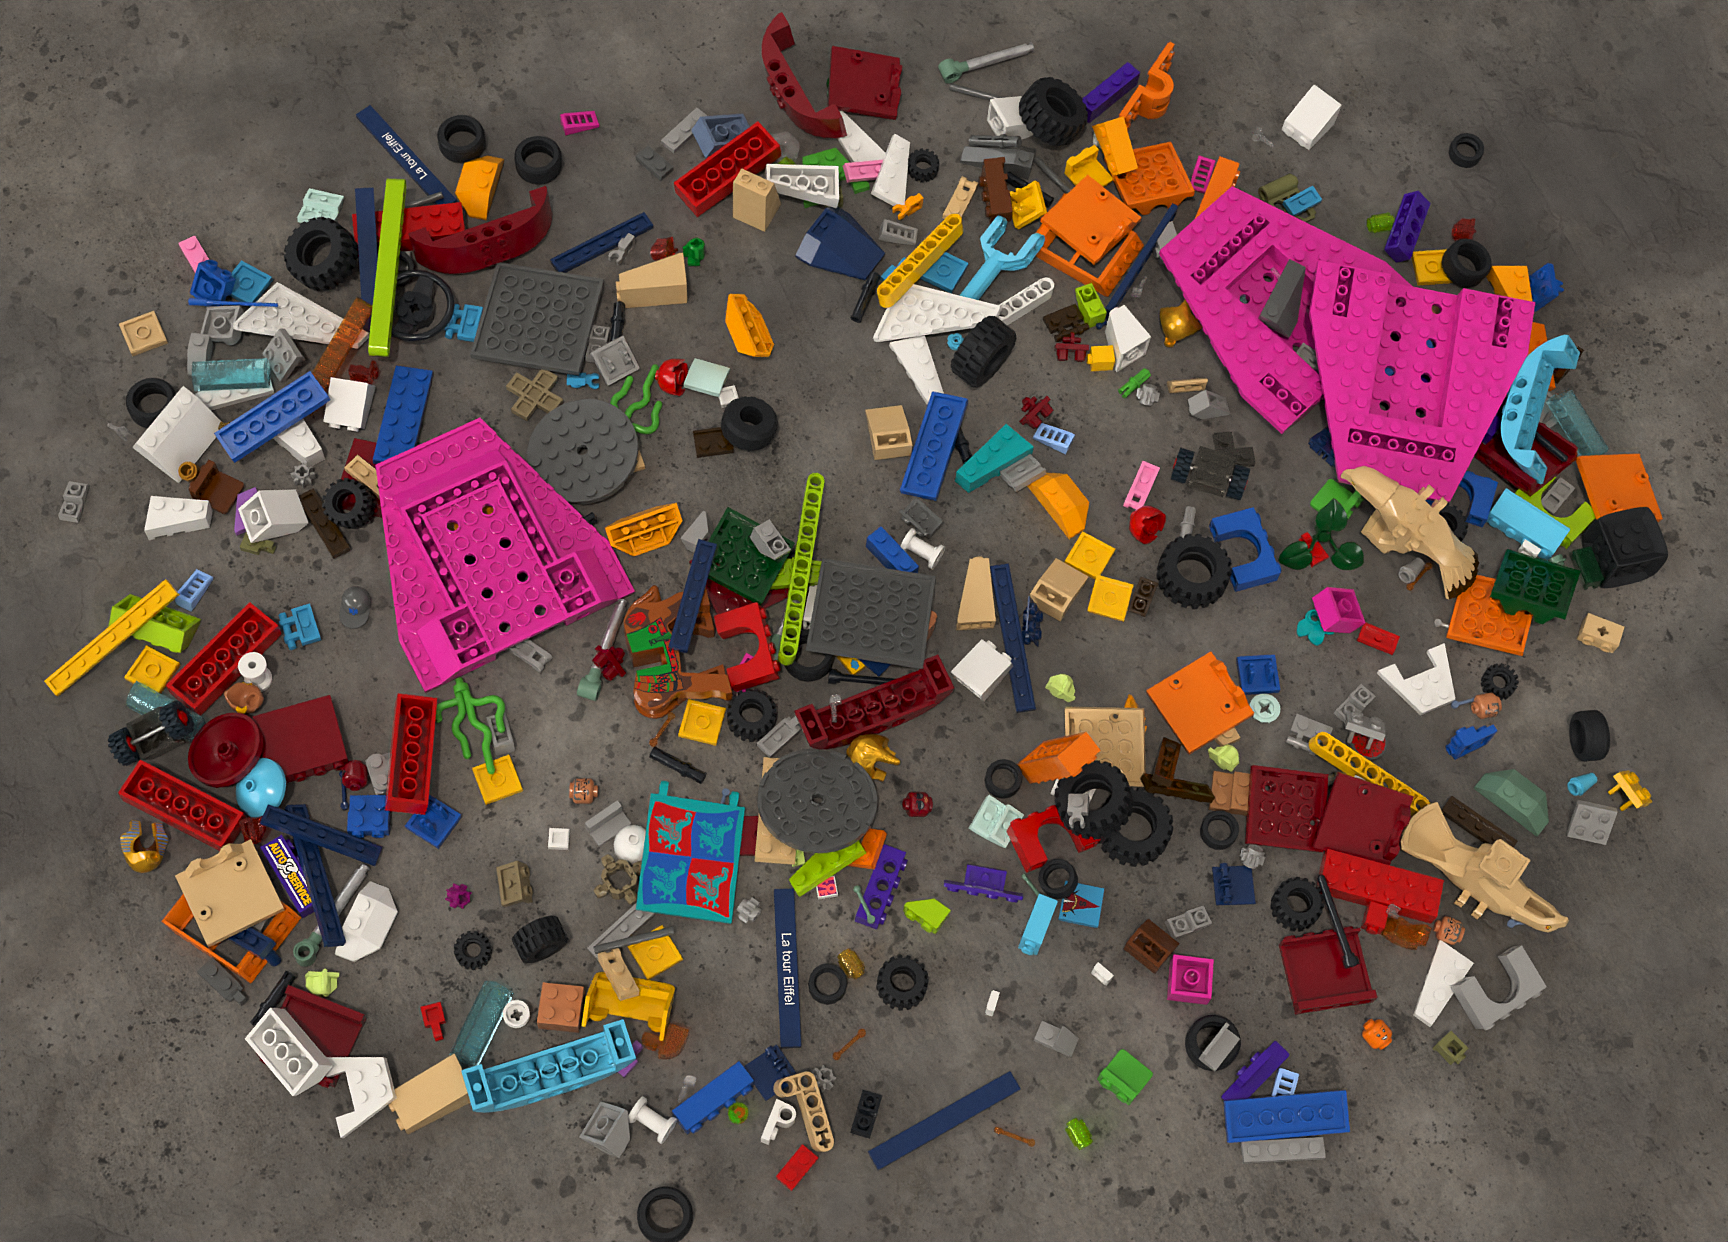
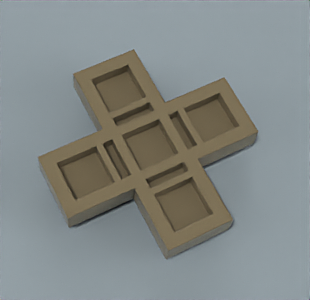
M541 369L533 381L516 372L506 385L508 391L520 397L511 408V412L528 421L537 407L549 413L562 405L563 399L550 392L558 381V376L550 371Z

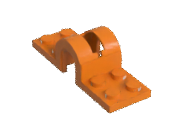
M1167 43L1148 71L1147 85L1145 87L1142 85L1138 86L1119 114V118L1124 117L1127 131L1131 126L1130 122L1132 120L1135 121L1138 114L1147 119H1157L1166 113L1174 88L1171 75L1166 73L1169 71L1172 65L1171 60L1175 55L1173 51L1174 43Z

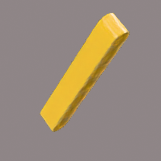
M950 214L879 285L877 295L880 306L884 308L893 306L963 234V224L960 215Z
M1320 732L1309 740V748L1312 752L1347 775L1354 777L1356 774L1369 782L1384 786L1383 782H1385L1390 789L1414 796L1410 806L1411 816L1419 811L1416 803L1421 809L1430 804L1426 797L1330 734ZM1317 739H1320L1322 741L1323 746H1320L1318 744ZM1334 750L1338 751L1339 757L1334 754ZM1350 760L1355 763V768L1351 765ZM1367 771L1371 773L1372 779L1368 777Z

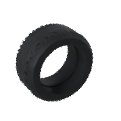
M454 115L443 121L438 129L439 149L448 160L456 163H465L477 159L483 153L486 144L484 129L475 118L467 115ZM457 132H469L476 137L472 143L461 147L447 142L449 137Z
M544 136L528 137L521 141L515 150L514 160L517 173L529 183L545 184L551 182V180L559 175L562 169L561 150L557 143L550 138ZM539 152L548 154L553 158L548 165L539 168L531 167L524 162L529 155Z
M1463 238L1455 241L1445 251L1442 257V268L1447 277L1455 284L1462 287H1473L1478 285L1489 274L1492 260L1483 245L1475 240ZM1457 255H1463L1470 259L1476 271L1465 268L1460 263Z
M146 378L138 381L129 389L126 396V407L132 420L139 426L148 429L176 393L173 387L165 380ZM161 394L167 397L166 404L156 412L144 413L137 409L140 401L148 395Z
M809 629L801 630L798 646L807 644ZM788 651L784 652L785 655H792ZM824 653V660L813 667L802 666L795 660L791 665L784 666L790 675L800 681H817L823 678L831 669L834 655Z
M1598 710L1576 712L1571 718L1569 727L1570 743L1575 756L1583 762L1604 759L1610 748V732L1605 716Z
M1206 1015L1196 1020L1188 1030L1185 1039L1186 1052L1191 1061L1199 1068L1213 1071L1199 1060L1203 1053L1197 1044V1034L1200 1030L1215 1028L1220 1031L1227 1022L1229 1024L1227 1029L1240 1038L1237 1028L1227 1018L1218 1015ZM1241 1040L1237 1042L1216 1071L1225 1069L1236 1059L1240 1051Z
M668 1186L655 1188L649 1191L639 1203L637 1209L638 1226L646 1239L651 1242H679L688 1234L692 1226L693 1210L687 1196L676 1188ZM661 1199H671L677 1202L683 1211L681 1225L669 1233H660L653 1230L647 1221L649 1207Z

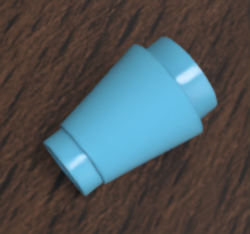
M1589 773L1571 778L1567 784L1568 790L1574 796H1581L1597 783V777L1594 773Z

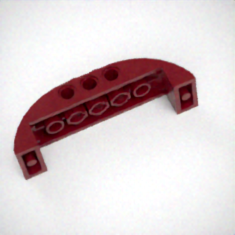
M782 12L778 13L767 27L762 41V58L768 75L766 79L770 85L769 88L772 95L778 99L777 103L780 109H784L791 121L803 131L823 138H842L847 136L843 117L835 103L815 113L781 51L794 45L795 42L787 19Z
M543 186L529 191L532 205L530 208L432 241L426 227L408 233L416 262L440 273L459 274L480 270L529 251L546 236L551 226L553 214L547 187Z
M935 655L924 660L923 669L818 710H815L813 704L794 710V713L810 747L814 749H832L849 745L860 735L878 734L920 716L950 695L954 690V686L939 655Z

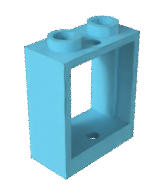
M1042 894L1038 895L1018 947L1022 949L1023 953L1027 955L1038 954L1057 905V900Z

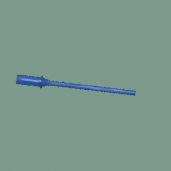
M189 298L188 304L193 306L209 307L216 304L278 307V303L214 301L209 298Z

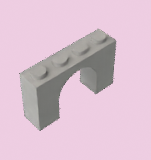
M1522 945L1512 946L1498 956L1511 980L1510 993L1503 1002L1495 1003L1490 1000L1475 976L1465 977L1451 987L1475 1029L1488 1030L1495 1026V1021L1509 1017L1511 1015L1510 1011L1522 1008L1527 1004L1525 1001L1530 998H1537L1542 994L1541 991L1547 987Z

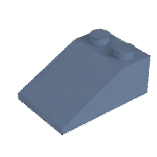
M744 114L704 116L698 119L691 131L707 159L750 126Z

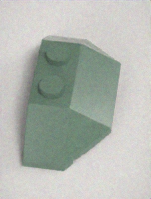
M1515 769L1485 773L1473 788L1536 837L1549 822L1546 793Z

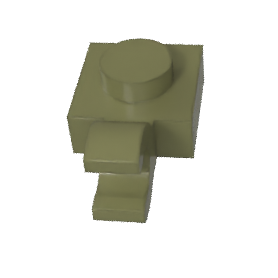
M246 531L240 549L241 551L259 555L261 550L274 554L276 546H273L274 542L270 540L251 543Z

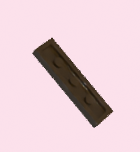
M314 488L299 495L298 497L304 512L332 558L335 559L350 551L349 545L336 524L331 522L328 516L324 514L323 511L326 509L322 508V501Z
M1163 737L1151 779L1156 784L1170 788L1181 749L1180 743Z
M1143 773L1140 778L1145 790L1152 794L1157 793L1168 797L1174 796L1212 803L1215 798L1207 784L1173 778L1169 788L1160 786L1152 781L1153 774Z
M1453 796L1449 798L1441 810L1445 817L1483 843L1494 844L1496 840L1501 839L1514 848L1518 842Z

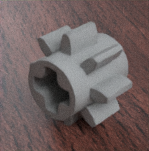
M1143 384L1142 388H1138L1136 396L1140 399L1139 402L1149 406L1153 405L1154 401L1158 402L1160 393L1156 390L1157 387L1152 384Z
M304 463L298 467L294 466L295 472L291 473L294 484H300L303 488L309 484L313 485L312 479L316 478V475L313 472L312 466L307 467Z
M1249 844L1247 848L1243 847L1240 853L1241 860H1243L1242 863L1252 869L1257 868L1258 865H1263L1266 858L1263 849L1256 844Z
M753 897L750 901L746 898L743 899L737 908V911L740 913L738 915L739 919L745 923L748 920L754 922L762 911L759 908L760 902Z
M822 1065L820 1069L815 1067L812 1071L821 1093L825 1089L830 1090L833 1087L832 1083L836 1080V1077L833 1076L832 1069L825 1068Z

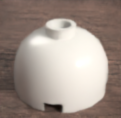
M630 825L618 832L614 841V851L619 860H626L629 865L642 861L645 828L638 825Z

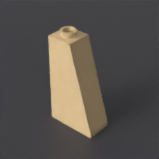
M979 556L969 561L956 630L988 629L995 626L996 617L989 558Z

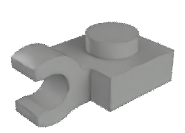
M628 233L625 238H622L618 243L619 249L609 253V260L611 261L613 257H618L616 264L620 265L623 258L626 259L635 247V236Z

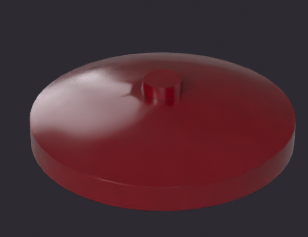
M226 713L213 718L198 731L192 740L188 752V765L191 773L204 785L214 788L226 787L240 781L251 772L261 756L263 750L262 731L254 720L242 713Z

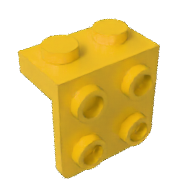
M1095 145L1083 149L1080 154L1070 157L1066 162L1064 174L1075 186L1087 175L1103 187L1110 184L1113 180V177L1097 160L1099 149Z

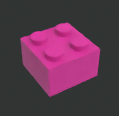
M1327 587L1312 597L1321 626L1325 632L1352 633L1366 623L1354 589Z
M1174 954L1169 964L1167 1000L1207 1005L1212 996L1214 959Z

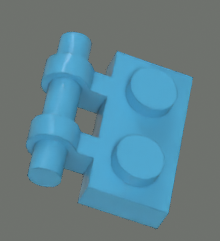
M455 304L453 316L445 327V337L452 339L453 333L456 332L458 333V340L474 342L483 307L465 304L464 310H459L460 305ZM461 318L460 325L456 324V320Z
M310 603L291 609L293 615L287 618L285 612L278 615L280 619L279 626L283 629L285 635L283 639L285 644L288 645L289 650L296 649V640H301L302 646L321 640ZM296 624L297 632L292 633L290 627Z

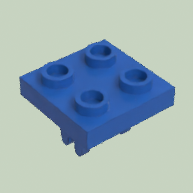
M1547 263L1529 276L1532 302H1535L1534 312L1558 297V293L1564 291V288L1560 287L1563 285V282L1555 277L1553 264Z
M1275 655L1240 656L1236 658L1239 684L1245 695L1280 692Z
M429 795L425 815L413 814L406 823L405 828L439 849L462 816Z

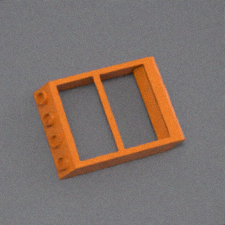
M1042 224L1036 232L1045 236L1044 245L1036 254L1037 258L1084 285L1092 283L1096 292L1105 297L1111 294L1144 247L1137 233L1131 230L1124 237L1126 240L1099 278H1096L1074 265L1080 257V253L1076 252L1068 262L1047 250L1057 235Z
M183 894L161 922L211 958L213 957L217 962L247 982L252 983L267 961L247 952L237 967L214 953V950L221 942L207 948L184 933V929L194 916ZM282 901L281 903L285 910L278 913L262 933L276 943L273 947L275 952L301 919L294 910Z

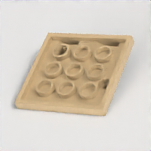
M1066 707L1065 735L1087 732L1101 750L1096 754L1097 758L1095 760H1100L1101 764L1106 761L1111 763L1112 767H1118L1121 773L1125 774L1130 786L1144 787L1140 780L1143 773H1146L1144 708ZM1117 714L1118 718L1115 719L1113 715Z
M251 839L242 844L229 843L223 846L218 854L208 859L198 858L193 860L185 871L175 875L208 947L285 910Z

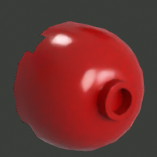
M684 359L666 360L661 364L659 370L656 371L655 378L658 381L659 387L665 393L681 396L685 392L682 386L688 374V365L683 363Z
M1142 506L1131 514L1129 529L1133 537L1143 544L1151 543L1158 537L1155 535L1158 530H1163L1166 515L1153 506Z

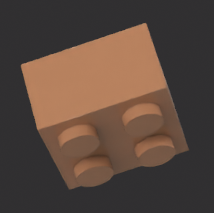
M543 982L537 1017L538 1029L579 1033L585 996L584 987Z

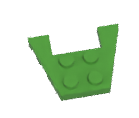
M837 148L802 157V165L838 166L839 182L846 180L843 165L850 162ZM867 181L850 182L854 194L870 190V185ZM804 200V209L819 205L818 203Z

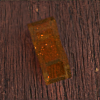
M1387 917L1385 929L1381 935L1393 944L1406 949L1417 950L1418 946H1426L1432 928L1427 924L1412 925L1403 917Z
M670 1023L663 1041L659 1040V1036L644 1031L642 1044L651 1051L658 1049V1059H672L683 1051L689 1037V1030Z

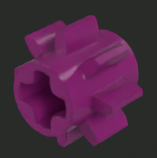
M454 883L453 887L446 890L447 897L445 900L450 902L449 906L453 908L458 906L464 909V905L470 903L472 892L466 890V885L461 884L459 886Z

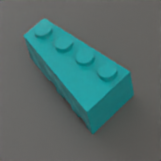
M1005 424L956 472L955 482L970 493L989 482L991 478L999 476L1000 471L1029 454L1032 455L1034 446Z

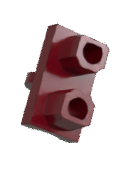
M1070 332L1069 337H1063V342H1069V344L1056 343L1054 345L1057 361H1067L1068 352H1075L1074 361L1084 362L1086 353L1089 350V345L1074 344L1081 343V338L1075 337L1074 332Z
M1035 396L1031 399L1025 397L1022 400L1024 406L1021 409L1023 412L1027 410L1029 412L1019 422L1022 425L1027 423L1033 429L1037 428L1042 423V420L1036 414L1040 412L1046 418L1054 411L1048 403L1051 399L1046 396L1035 404L1037 401Z
M600 645L595 648L597 654L592 659V662L600 669L605 665L607 666L601 672L605 679L611 681L617 675L623 677L626 674L620 665L624 661L622 658L625 655L622 648L612 646L610 649L604 650Z

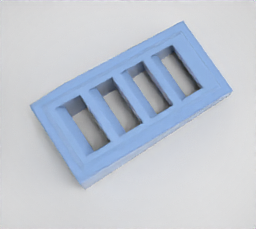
M1041 423L1033 439L1066 455L1074 441L1075 434ZM1045 430V431H1046L1045 435H1044V436H1040L1041 433H1042V431ZM1049 433L1053 434L1051 439L1047 438Z
M196 569L178 590L180 595L175 598L176 605L192 611L213 581V577ZM198 578V579H200V580H202V581H204V582L201 583V582L197 581L196 579Z
M1279 1068L1276 1073L1271 1096H1276L1277 1093L1282 1095L1294 1094L1299 1074ZM1281 1078L1291 1080V1082L1282 1080ZM1279 1085L1288 1087L1289 1091L1279 1088Z

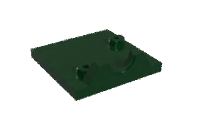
M727 507L708 541L717 544L708 578L754 603L758 602L761 606L790 552L776 560L760 553L750 539L753 529L760 524ZM782 536L792 550L795 542Z
M1507 549L1490 597L1500 600L1506 614L1515 615L1516 612L1525 610L1533 615L1534 622L1542 625L1554 617L1565 620L1581 571Z

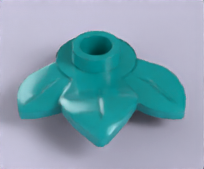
M1316 609L1308 611L1305 619L1299 621L1297 625V635L1299 637L1307 636L1309 641L1316 646L1323 642L1325 634H1334V632H1325L1323 630Z

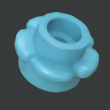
M959 333L950 334L947 338V344L950 349L957 350L964 338Z

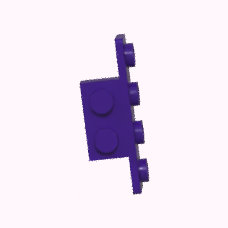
M967 864L964 883L944 880V887H947L948 891L959 892V889L966 890L967 894L976 896L979 893L987 894L986 897L998 899V896L1005 897L1009 902L1015 903L1018 900H1023V893L1004 890L1007 870Z
M1274 1041L1262 1054L1257 1052L1250 1059L1252 1064L1248 1068L1244 1065L1236 1074L1239 1076L1238 1079L1227 1089L1221 1098L1223 1100L1249 1098L1290 1054L1277 1041Z

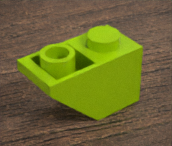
M1090 283L1075 288L1078 307L1084 317V323H1088L1089 328H1092L1097 323L1104 322L1107 312L1093 284Z
M936 899L906 902L903 908V912H905V916L911 921L916 920L926 932L934 934L938 932L951 912L950 909Z

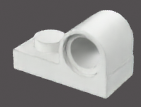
M776 1099L761 1137L762 1143L769 1145L770 1140H775L779 1130L776 1128V1125L782 1128H789L795 1123L796 1111L793 1106ZM783 1112H789L792 1117L786 1121L780 1115Z

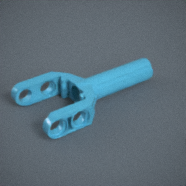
M997 216L980 237L985 263L959 296L979 300L1001 270L1015 271L1027 268L1044 245L1045 236L1040 233L1032 234L1016 256L1012 252L1006 255L994 249V245L1004 234L1007 225L1006 218Z

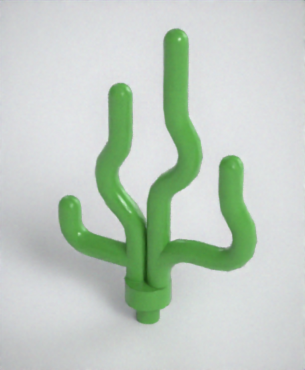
M657 364L652 365L642 389L643 399L629 405L624 414L629 420L635 410L641 409L649 403L651 398L650 387L655 378L656 371L659 369ZM627 376L621 390L611 398L610 404L618 408V401L626 396L633 382L632 376ZM657 401L653 407L651 426L644 427L632 423L636 432L647 435L657 430L660 423L658 415L663 405L661 401Z
M462 677L456 678V685L453 686L455 698L443 701L437 705L435 722H442L441 712L444 709L458 706V713L452 722V733L460 741L463 757L469 759L471 752L468 740L459 729L467 710L471 725L484 734L482 751L487 772L494 774L495 767L490 751L492 732L487 725L477 720L474 706L495 703L497 705L495 714L497 730L499 733L505 732L503 721L505 703L503 699L496 695L482 698L472 697L468 683H465Z

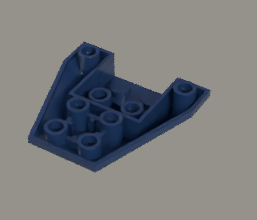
M837 206V208L827 207L806 232L795 257L812 267L866 280L869 273L875 269L885 256V252L851 214Z

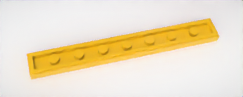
M165 579L44 682L56 696H60L180 594Z

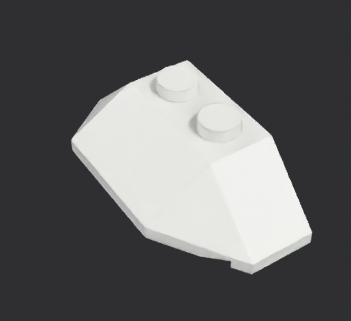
M370 881L359 892L342 927L346 943L344 946H337L335 955L356 962L360 958L381 949L398 913L389 888Z

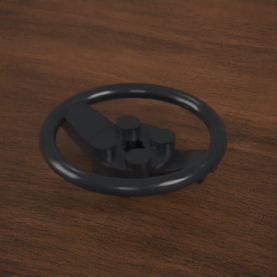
M406 270L399 272L397 281L409 277L419 278L413 291L405 292L404 296L397 302L396 313L398 322L395 328H392L391 336L402 341H421L437 335L448 325L454 313L455 302L450 287L442 278L428 271ZM435 282L446 295L447 310L445 316L431 330L413 334L418 329L429 327L433 322L434 310L431 299Z

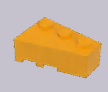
M1124 117L1092 126L1107 161L1108 169L1113 176L1138 169Z
M1527 266L1491 267L1486 278L1494 287L1493 291L1496 295L1532 301Z

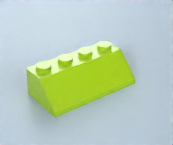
M129 594L112 606L109 626L142 598ZM165 607L131 636L138 640L151 642L154 646L168 648L171 652L181 653L190 645L201 623V619Z

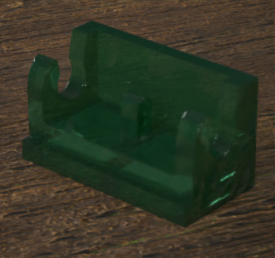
M1591 546L1573 550L1571 558L1576 560L1585 582L1583 585L1584 590H1587L1590 586L1593 589L1598 588L1604 581Z

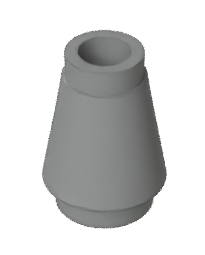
M1416 558L1401 567L1398 573L1399 578L1405 583L1414 582L1425 565L1424 561L1421 558Z

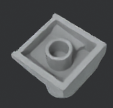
M241 306L207 307L201 334L210 335L212 341L224 342L226 345L236 344L241 337L242 331L233 329V323L244 314Z
M390 752L382 755L372 754L365 760L376 795H386Z

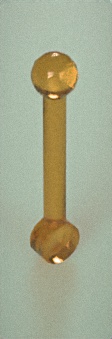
M1427 562L1425 564L1424 569L1417 576L1415 581L1407 584V590H1413L1414 585L1427 572V570L1429 571L1432 569V563Z
M673 712L668 714L667 720L655 738L649 741L651 747L657 746V740L669 722L675 718Z
M859 1029L857 1035L840 1051L833 1053V1059L839 1060L841 1054L859 1038L865 1037L866 1031Z
M999 1127L994 1128L995 1133L1025 1142L1030 1147L1035 1146L1034 1139L1028 1140L1004 1131Z

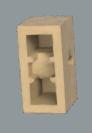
M1588 613L1582 621L1577 640L1582 641L1585 645L1598 647L1604 652L1613 653L1619 646L1624 626Z

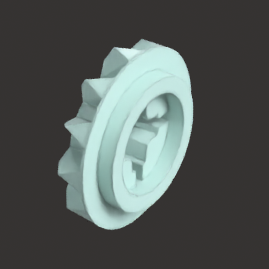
M1259 694L1250 702L1249 706L1254 711L1253 718L1260 721V723H1270L1276 720L1280 714V704L1272 695ZM1269 705L1268 713L1266 711L1260 713L1262 707Z

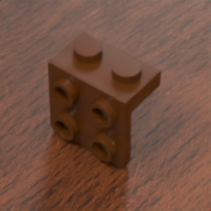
M208 459L207 463L201 466L197 478L190 483L189 492L192 499L208 500L213 510L227 514L236 501L237 495L243 490L244 484L218 471L216 463Z

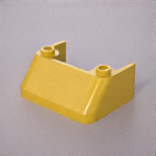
M598 972L594 975L586 995L582 1026L586 1027L589 1018L593 1021H602L608 1014L648 1021L647 1026L652 1031L660 1032L659 1040L663 1041L668 1028L675 987L667 983L633 977L640 990L639 996L620 1001L605 972Z

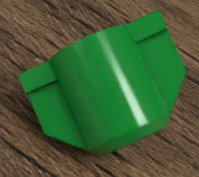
M694 237L683 246V256L688 257V266H700V261L705 257V243L698 237Z

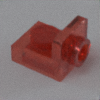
M371 361L369 369L362 365L356 366L351 364L348 370L350 380L372 385L374 379H377L379 375L376 361Z

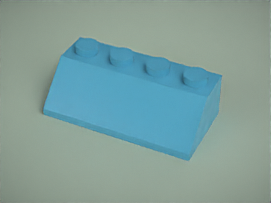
M1507 488L1490 511L1486 521L1490 526L1501 530L1507 537L1515 539L1521 545L1525 539L1541 549L1538 556L1547 561L1552 557L1570 531L1568 527Z

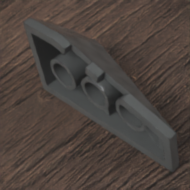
M1022 145L1019 148L1006 147L1005 149L995 146H965L960 163L982 168L984 159L1005 157L1004 174L1010 171L1014 175L1028 180L1036 149Z
M1291 259L1287 262L1258 317L1268 328L1288 338L1298 322L1306 269L1305 266Z

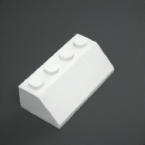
M270 1007L245 1038L292 1096H297L319 1083L333 1067L330 1061L285 1009Z

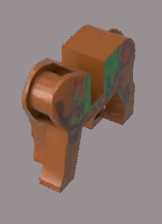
M653 585L630 606L624 618L625 642L633 667L661 662V666L636 671L633 690L635 708L641 715L657 719L666 716L688 699L720 698L726 701L732 700V691L723 664L700 673L681 672L679 652L668 648L683 592L676 593L662 601L659 588L656 585ZM705 587L699 612L703 613H698L692 635L711 638L714 637V626Z

